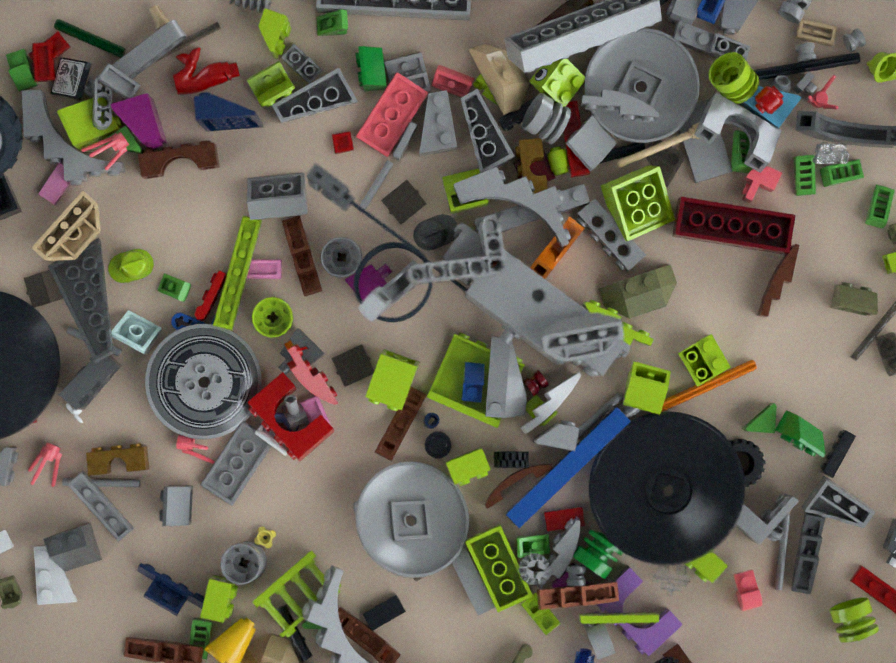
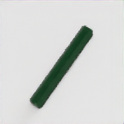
M60 19L55 21L54 28L58 31L120 58L125 54L126 49Z

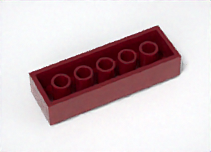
M680 197L677 203L672 237L786 255L790 253L796 215Z

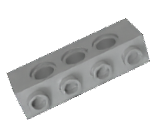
M595 198L577 213V222L591 231L589 235L595 242H601L604 246L602 248L609 257L612 255L617 260L615 264L622 271L625 269L628 272L646 256L633 240L625 241L615 220ZM592 218H600L602 225L600 227L593 226ZM605 232H612L614 240L607 241L605 239ZM619 246L627 248L625 256H621L618 253L617 249Z

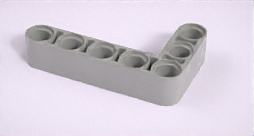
M487 216L479 223L482 257L416 264L407 269V281L411 284H422L492 276L501 273L505 268V257L499 219L495 216ZM486 221L493 223L494 229L492 231L487 230L485 226ZM489 241L496 243L495 251L488 248ZM492 260L497 261L499 265L497 271L493 270L490 266ZM472 263L479 265L478 273L471 270ZM452 265L459 267V275H454L451 272ZM432 267H437L440 270L439 277L432 275ZM413 269H417L420 272L419 280H415L412 277L411 272Z

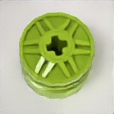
M728 52L721 55L713 62L708 72L709 80L717 91L735 104L747 101L758 89V75L739 53Z
M276 297L265 298L258 302L253 310V325L263 336L270 338L279 337L285 334L292 326L293 311L283 299ZM272 312L279 316L274 323L271 322V319H268V315H271Z
M867 597L847 600L829 609L833 622L843 623L836 628V632L841 633L838 636L840 642L860 641L879 631L878 625L873 624L876 622V618L873 616L865 617L872 612V607Z

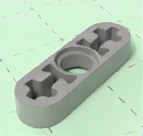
M98 75L93 82V125L99 130H105L112 122V108L110 106L112 104V90L105 86L104 92H101L102 85L97 80ZM101 97L105 98L108 102V105L104 107L100 106L97 102V99ZM101 112H104L103 119L106 120L104 124H101V121L98 120L101 117Z

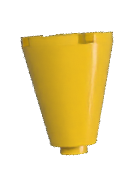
M247 617L244 620L240 618L208 644L204 650L220 663H240L256 631L254 628L255 623Z

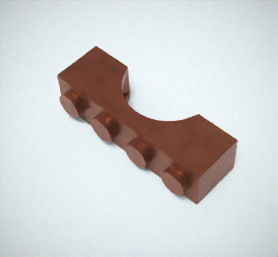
M210 140L199 142L200 145L192 146V143L180 145L181 148L173 149V146L163 147L162 151L154 152V149L144 150L143 154H138L141 177L143 179L163 177L167 166L172 161L181 158L192 160L200 170L220 168L217 146L214 142L211 143Z

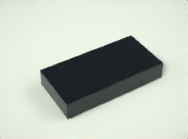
M396 594L363 613V616L373 631L405 613L406 610Z

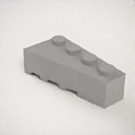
M337 68L278 101L272 107L281 123L355 104L358 101L342 72Z
M476 89L463 96L461 102L480 173L495 167L498 168L516 158L480 91Z

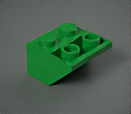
M359 46V52L355 53L357 67L361 68V71L358 72L360 87H363L365 92L386 89L387 83L382 48Z
M786 410L775 431L781 434L780 438L788 443L792 441L793 447L800 451L805 449L804 452L813 457L816 454L824 457L823 432L800 416Z

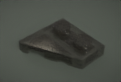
M659 140L655 142H650L647 148L654 146L658 143H661L663 141ZM671 146L647 156L646 159L650 165L660 166L665 186L668 188L686 154Z

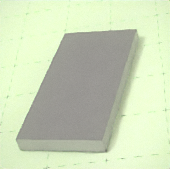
M710 99L696 104L690 118L679 129L680 134L689 131L688 129L691 128V125L700 122ZM721 133L712 144L696 138H690L682 142L695 183L733 172Z
M244 421L238 426L200 484L231 506H233L272 447L255 434L257 429Z

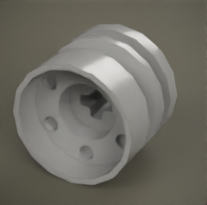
M540 93L528 107L522 121V129L533 135L539 132L540 139H545V142L553 144L567 126L571 109L563 107L561 103L553 106L554 100Z
M346 237L334 238L328 241L321 252V264L325 271L338 278L354 274L362 260V251L359 245ZM339 253L347 254L345 257L346 262L338 261Z
M246 541L232 545L224 552L221 558V570L225 578L233 584H248L264 573L267 565L266 554L259 545L253 542ZM248 559L250 563L243 565L242 561Z

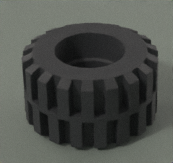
M744 439L729 440L736 452H744L749 458V468L744 473L745 488L749 487V485H754L757 479H761V473L765 471L763 466L766 464V461L763 460V452L759 450L758 445Z

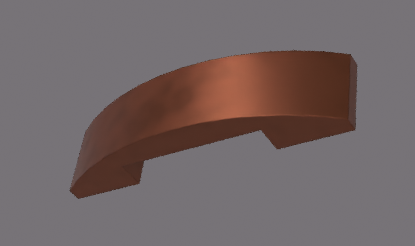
M410 387L403 409L396 411L374 453L389 461L393 460L424 402L426 394Z
M550 464L534 465L511 474L491 492L485 503L486 508L488 509L503 499L500 494L502 490L530 473H533L537 479L553 469Z
M342 607L338 609L340 624L345 635L371 654L379 663H395L401 654L351 613Z

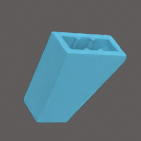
M758 86L757 91L751 98L739 103L749 112L779 128L802 97L780 91L784 96L782 98L783 105L773 114H768L766 111L762 114L755 107L757 104L755 96L764 88Z

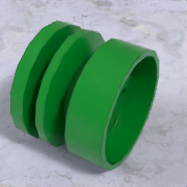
M590 529L588 533L594 537V540L591 541L584 537L589 547L585 548L579 545L573 557L606 579L612 570V567L607 563L608 559L618 562V559L612 553L616 552L622 556L623 552L616 548L603 533Z

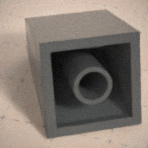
M91 523L44 538L49 558L64 572L102 560Z

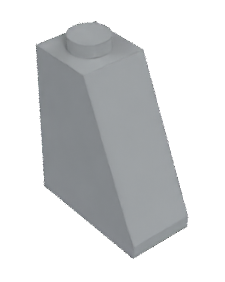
M725 0L721 9L718 30L723 31L727 35L737 33L758 0Z

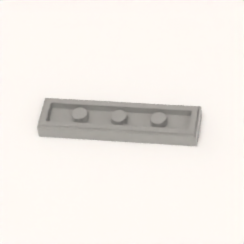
M84 471L67 484L118 542L134 529Z

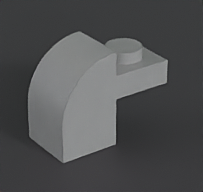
M604 623L583 624L597 660L615 653Z

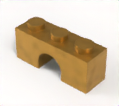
M542 139L519 140L518 146H515L516 158H520L521 164L517 165L518 177H526L528 181H532L535 191H532L533 194L548 189L546 175L536 176L530 170V165L533 162L543 161Z
M141 443L130 444V448L122 449V445L111 446V450L103 451V447L91 448L92 452L86 453L88 476L111 473V462L115 458H121L125 462L127 472L149 469L147 446L142 447Z

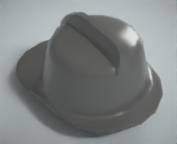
M444 214L424 220L414 229V241L418 247L428 251L447 245L455 239L454 229L458 226L457 222L451 216Z

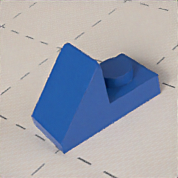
M465 362L462 401L481 402L484 385V364Z

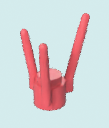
M833 75L821 91L816 92L813 96L809 95L807 102L811 103L815 108L823 107L825 110L838 109L837 105L827 104L828 95L825 93L836 76Z
M121 132L82 148L81 151L85 152L105 143L108 144L89 154V157H93L110 147L115 152L119 150L105 167V170H108L123 153L128 151L126 147L129 143Z
M179 434L176 443L177 449L182 450V453L190 454L211 464L215 463L214 460L191 451L193 448L208 450L207 446L196 444L195 439Z
M48 442L42 447L40 453L28 468L29 472L32 471L41 457L43 458L33 476L31 485H34L46 461L53 462L56 459L51 484L52 487L55 486L59 463L62 454L59 453L60 447Z

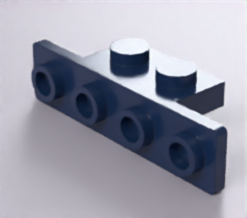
M139 564L137 571L153 580L144 594L146 599L175 616L179 614L186 601L202 609L204 596L199 593H192L182 583L177 584L173 582L170 576L156 572L155 568L149 564Z

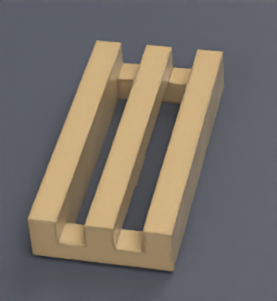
M801 19L795 38L832 47L837 27ZM803 25H806V26H811V27L820 28V29H824V30H829V31H832V34L825 33V32H820V31H816V30H811V29H807V28H802V27H803ZM801 32L830 38V40L804 35Z

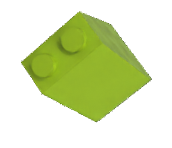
M101 97L97 99V102L100 106L104 107L108 105V102L105 98ZM93 98L57 111L72 145L80 151L82 148L110 136L121 129L120 126L123 125L119 116H115L112 110V122L105 130L97 129L93 125ZM101 112V117L98 119L101 121V124H104L106 121L103 119L104 112Z
M384 349L379 356L365 397L369 398L368 401L377 405L380 403L386 404L390 410H402L420 362Z

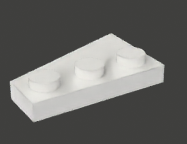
M46 546L34 547L37 604L77 602L69 579H67L65 572L49 558Z

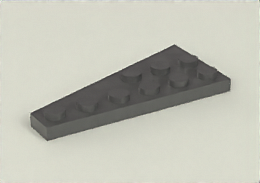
M98 238L92 241L76 260H61L48 265L86 346L96 363L114 354L101 240Z

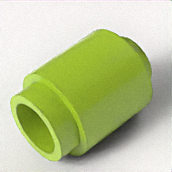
M561 146L551 148L550 153H547L551 172H554V176L568 173L569 162L566 149H561Z

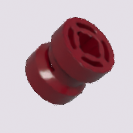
M539 370L534 372L531 378L523 380L533 396L538 394L541 388L549 386V383Z

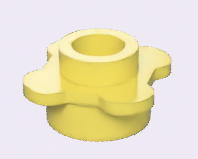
M263 526L259 527V533L254 539L255 544L271 548L276 532L274 530L269 531Z

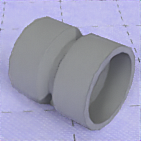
M812 0L784 1L778 13L784 19L799 24L805 14L804 10L808 9Z

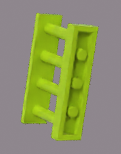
M312 550L252 601L256 608L259 606L264 607L284 630L279 634L282 638L285 635L287 638L296 631L294 627L304 619L301 607L285 590L284 584L289 580L291 582L294 581L308 599L317 601V596L301 579L299 571L305 567L313 573L322 585L325 582V575L314 564L315 561L313 559L316 555ZM274 593L279 594L298 616L292 624L289 625L270 603L269 597Z

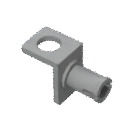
M286 396L284 398L286 406L282 407V411L290 425L291 432H296V427L301 424L307 427L309 425L308 417L300 402L297 401L296 396Z

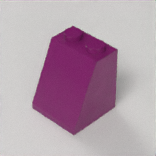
M148 93L110 104L113 111L145 146L155 150L162 148L163 144L167 143L154 99Z

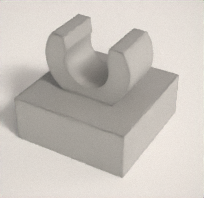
M809 71L796 84L793 90L799 94L804 89L807 94L811 95L818 88L810 82L815 76Z

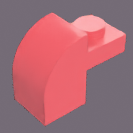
M768 166L761 173L754 169L751 170L743 179L750 182V184L746 183L744 186L742 200L750 203L758 187L769 192L774 191L782 172Z
M750 569L733 574L738 590L736 594L740 609L746 611L761 607L762 597L757 586L754 571Z

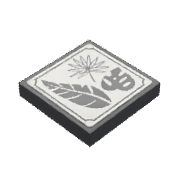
M60 57L50 94L81 100L91 63Z

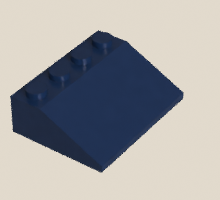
M201 92L199 96H194L195 119L206 132L263 127L262 121L253 110L216 95H211L210 92Z

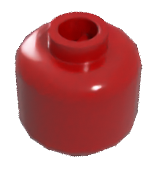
M774 85L772 87L765 86L755 96V101L757 102L755 107L762 114L765 111L768 114H773L783 105L782 98L784 96Z

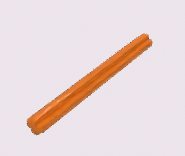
M755 361L745 362L715 376L698 387L695 385L666 398L661 412L756 370L757 365Z

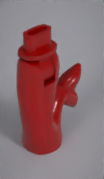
M195 48L189 54L182 53L176 55L175 58L185 64L182 70L173 74L177 94L198 93L227 82L228 77L232 81V78L240 76L237 62L228 64V61L212 63L205 66L192 77L196 70L201 48Z

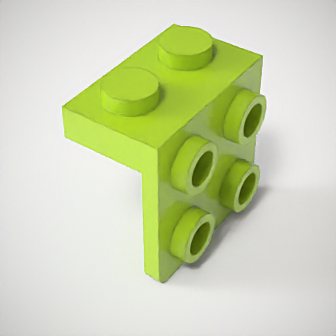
M280 61L246 79L261 107L273 105L276 99L292 94V90L295 89Z

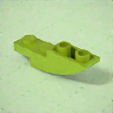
M590 299L589 302H583L584 309L591 314L601 313L619 319L622 318L617 315V310L609 307L605 310L600 307V303ZM622 322L624 335L622 340L625 343L631 345L632 340H635L647 346L652 345L654 339L649 337L650 333L639 329V332L632 330V325Z

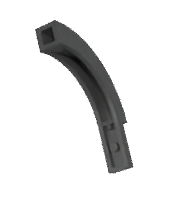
M817 111L797 112L796 131L804 135L825 141L880 148H893L896 146V126L851 123L826 117Z

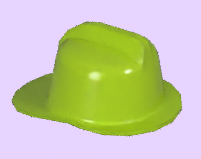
M879 52L872 60L867 61L866 64L869 67L870 73L874 75V80L877 83L896 79V53Z
M142 249L119 253L110 260L108 266L109 274L112 279L119 283L143 279L152 272L154 260L147 251Z

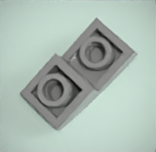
M295 44L281 57L309 84L323 71Z

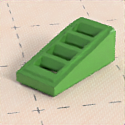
M735 130L733 132L731 166L734 172L749 173L753 168L747 166L744 162L750 148V142L743 131Z
M814 155L795 156L793 158L796 196L815 195ZM800 162H808V165L800 166ZM800 170H809V173L800 174ZM800 178H810V181L800 182ZM810 185V189H801V186Z
M860 159L829 165L820 169L824 187L864 178ZM851 165H853L855 176L852 174Z
M876 184L865 224L878 228L886 226L894 189ZM878 193L887 195L888 198L878 196ZM876 201L886 203V205L876 203ZM875 209H879V210H882V211H884V212H883V213H882V212H878V211H875Z
M194 618L189 644L198 645L194 644L195 641L205 642L204 650L210 644L213 621ZM197 626L207 627V630H198ZM196 633H197V634H203V635H206V638L195 637V636H196ZM204 650L202 659H207L208 653Z

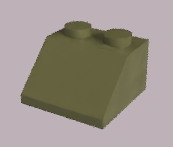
M842 282L841 285L835 286L830 308L864 316L877 315V293L871 292L872 288L861 286L860 289L853 288V284Z

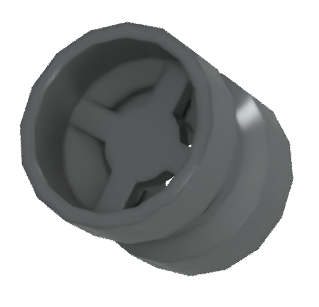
M566 565L568 578L566 579L567 586H585L586 579L584 578V573L586 572V566Z

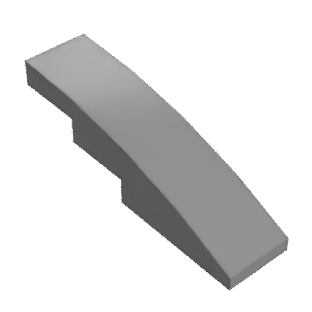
M464 545L462 551L452 564L479 616L495 608V605Z

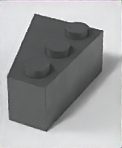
M91 356L90 362L79 370L77 376L67 384L59 395L76 410H83L122 365L111 356L98 363Z

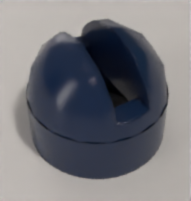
M432 412L428 413L423 420L424 425L429 429L436 428L440 421L439 416ZM431 417L434 418V421L429 425L428 422Z

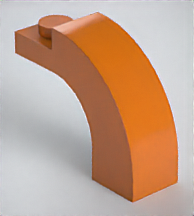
M571 217L563 224V228L568 229L571 237L568 240L569 244L560 247L554 236L530 267L531 270L544 279L547 278L585 229Z

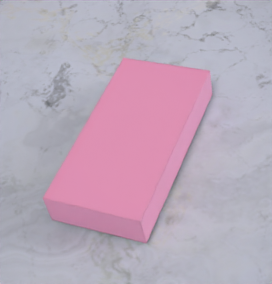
M58 163L39 192L40 196L54 205L57 204L70 182L64 180L63 164Z
M252 259L247 279H282V260Z
M314 396L300 402L308 417L309 424L320 414L330 424L320 398Z

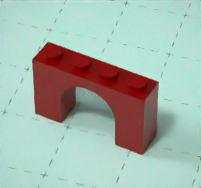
M282 372L248 401L250 406L248 410L255 418L257 416L263 421L261 425L267 432L271 430L275 434L273 438L280 446L283 444L288 449L286 453L293 461L297 459L301 462L334 433V428L321 414L307 427L296 432L286 431L277 424L275 415L278 406L284 401L286 396L291 395L297 390L296 386Z

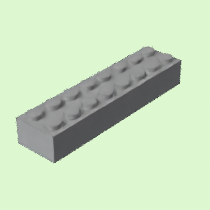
M317 0L316 8L318 13H331L342 9L347 10V14L470 21L471 0Z
M604 0L504 38L508 59L524 73L532 72L538 67L550 65L554 61L566 59L578 52H585L591 47L603 45L604 42L612 39H619L625 34L635 33L641 28L650 27L662 21L660 1Z

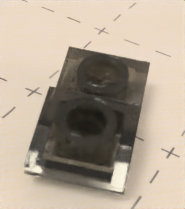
M891 332L875 338L888 376L896 374V334Z

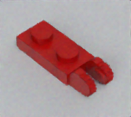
M219 270L218 273L215 272L210 280V283H212L210 290L205 291L202 297L203 304L196 308L195 317L197 320H205L210 314L224 285L227 273Z

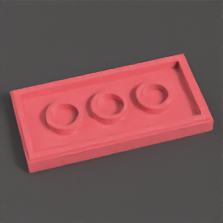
M396 72L356 137L388 157L429 92Z

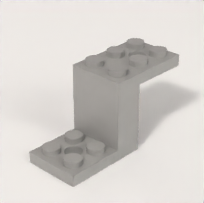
M780 495L774 502L776 505L771 510L767 509L761 516L762 520L746 505H743L741 515L735 526L753 542L760 545L799 501L792 495Z

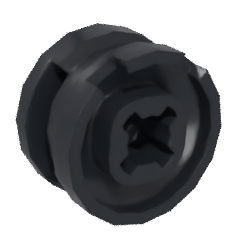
M433 432L426 438L425 450L433 458H443L451 450V440L443 432Z

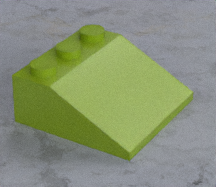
M647 165L601 185L605 203L625 241H630L675 220L660 166Z

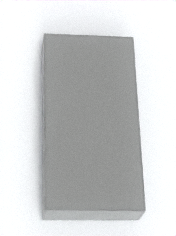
M109 63L97 78L99 82L124 99L132 98L141 86Z
M409 123L393 153L395 159L401 160L418 128L417 124Z

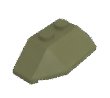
M671 265L618 281L598 290L605 308L609 307L617 310L618 314L630 319L666 307L677 281Z

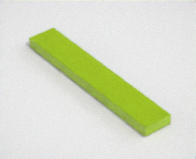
M248 216L242 217L213 326L233 330L262 220H250Z

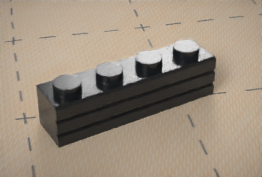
M536 97L521 105L519 110L508 113L498 119L504 131H510L514 128L515 124L519 125L522 123L528 107Z
M846 430L839 432L837 442L833 443L832 451L827 454L826 462L820 467V472L830 478H834L856 437Z

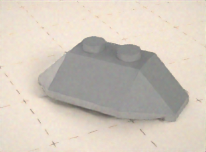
M601 313L558 320L541 334L544 353L550 354L564 362L604 355L618 341L624 338L622 320Z

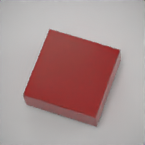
M351 131L332 135L335 154L354 151Z

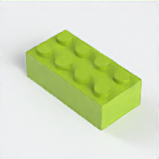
M500 524L466 539L467 547L498 613L533 597L528 583L520 576L519 564Z

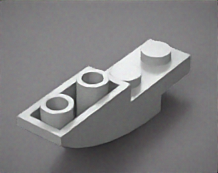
M682 21L677 22L672 36L674 37L673 39L686 45V48L715 58H719L728 52H736L747 60L751 46L726 36L710 33Z
M602 89L601 97L583 95L581 98V106H584L586 110L604 108V111L615 112L616 109H619L618 117H623L625 121H634V118L642 119V122L652 123L659 118V113L654 108L625 93Z
M577 516L574 520L570 519L564 526L566 530L562 535L558 534L553 539L552 547L556 554L552 553L547 559L550 571L547 579L541 582V584H535L540 589L552 575L559 579L566 570V565H569L576 550L580 533V519Z

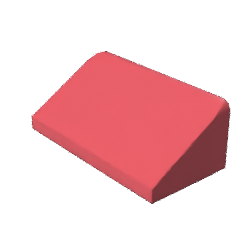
M439 65L431 86L443 91L447 90L448 93L462 98L469 94L474 78Z

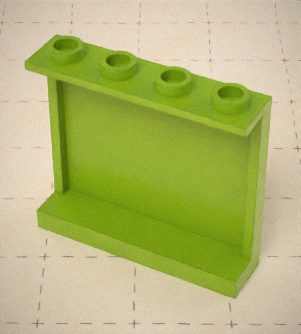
M461 332L458 335L454 334L427 398L498 428L501 418L486 417L491 350L486 348L487 344L477 340L474 343L470 341V336ZM517 357L519 370L522 372L525 364L521 363L522 359ZM465 362L484 364V385L481 402L462 401Z

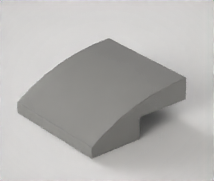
M422 52L384 61L389 82L398 72L422 89L431 91Z
M591 115L578 130L573 132L566 144L589 171H592L613 149L616 142L594 116Z

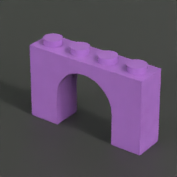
M629 566L611 581L618 583L619 601L596 604L602 612L607 610L608 613H623V605L626 598L643 582ZM668 608L659 615L658 623H650L645 626H636L631 623H613L615 626L619 624L624 629L622 631L624 636L628 640L632 638L637 643L635 645L636 649L642 655L646 653L648 656L683 625Z

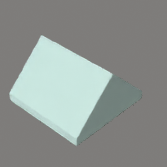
M128 310L113 328L111 334L113 338L143 354H148L162 328Z

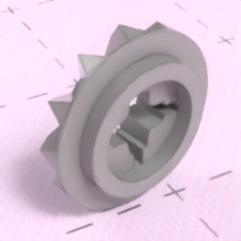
M537 553L526 555L519 565L521 578L526 583L532 585L541 584V582L547 579V575L550 572L549 563L545 557ZM537 564L536 566L539 569H541V571L535 572V575H533V571L527 568L534 567V565Z

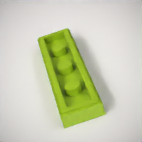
M657 612L579 613V621L581 624L658 623L659 614Z

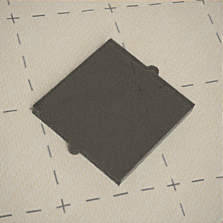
M408 180L404 181L381 200L388 208L389 214L393 215L400 225L427 204L418 194L419 191L415 190Z
M50 270L24 278L27 288L26 294L29 295L34 308L64 299Z
M363 345L332 358L337 369L336 373L340 375L345 387L374 373L370 362L371 358L367 356Z

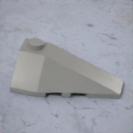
M492 336L486 417L508 418L523 416L526 412L527 395L513 342L511 340L510 344L507 345L499 337Z

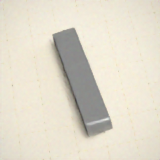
M172 20L112 66L133 79L186 38V34L177 21Z

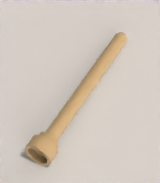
M699 122L691 125L687 132L618 160L617 166L619 168L690 138L700 139L694 135Z

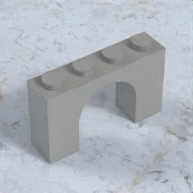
M715 93L707 103L694 135L712 144L719 136L724 124H732L739 127L746 133L750 142V148L744 164L761 173L770 163L782 130L720 94Z

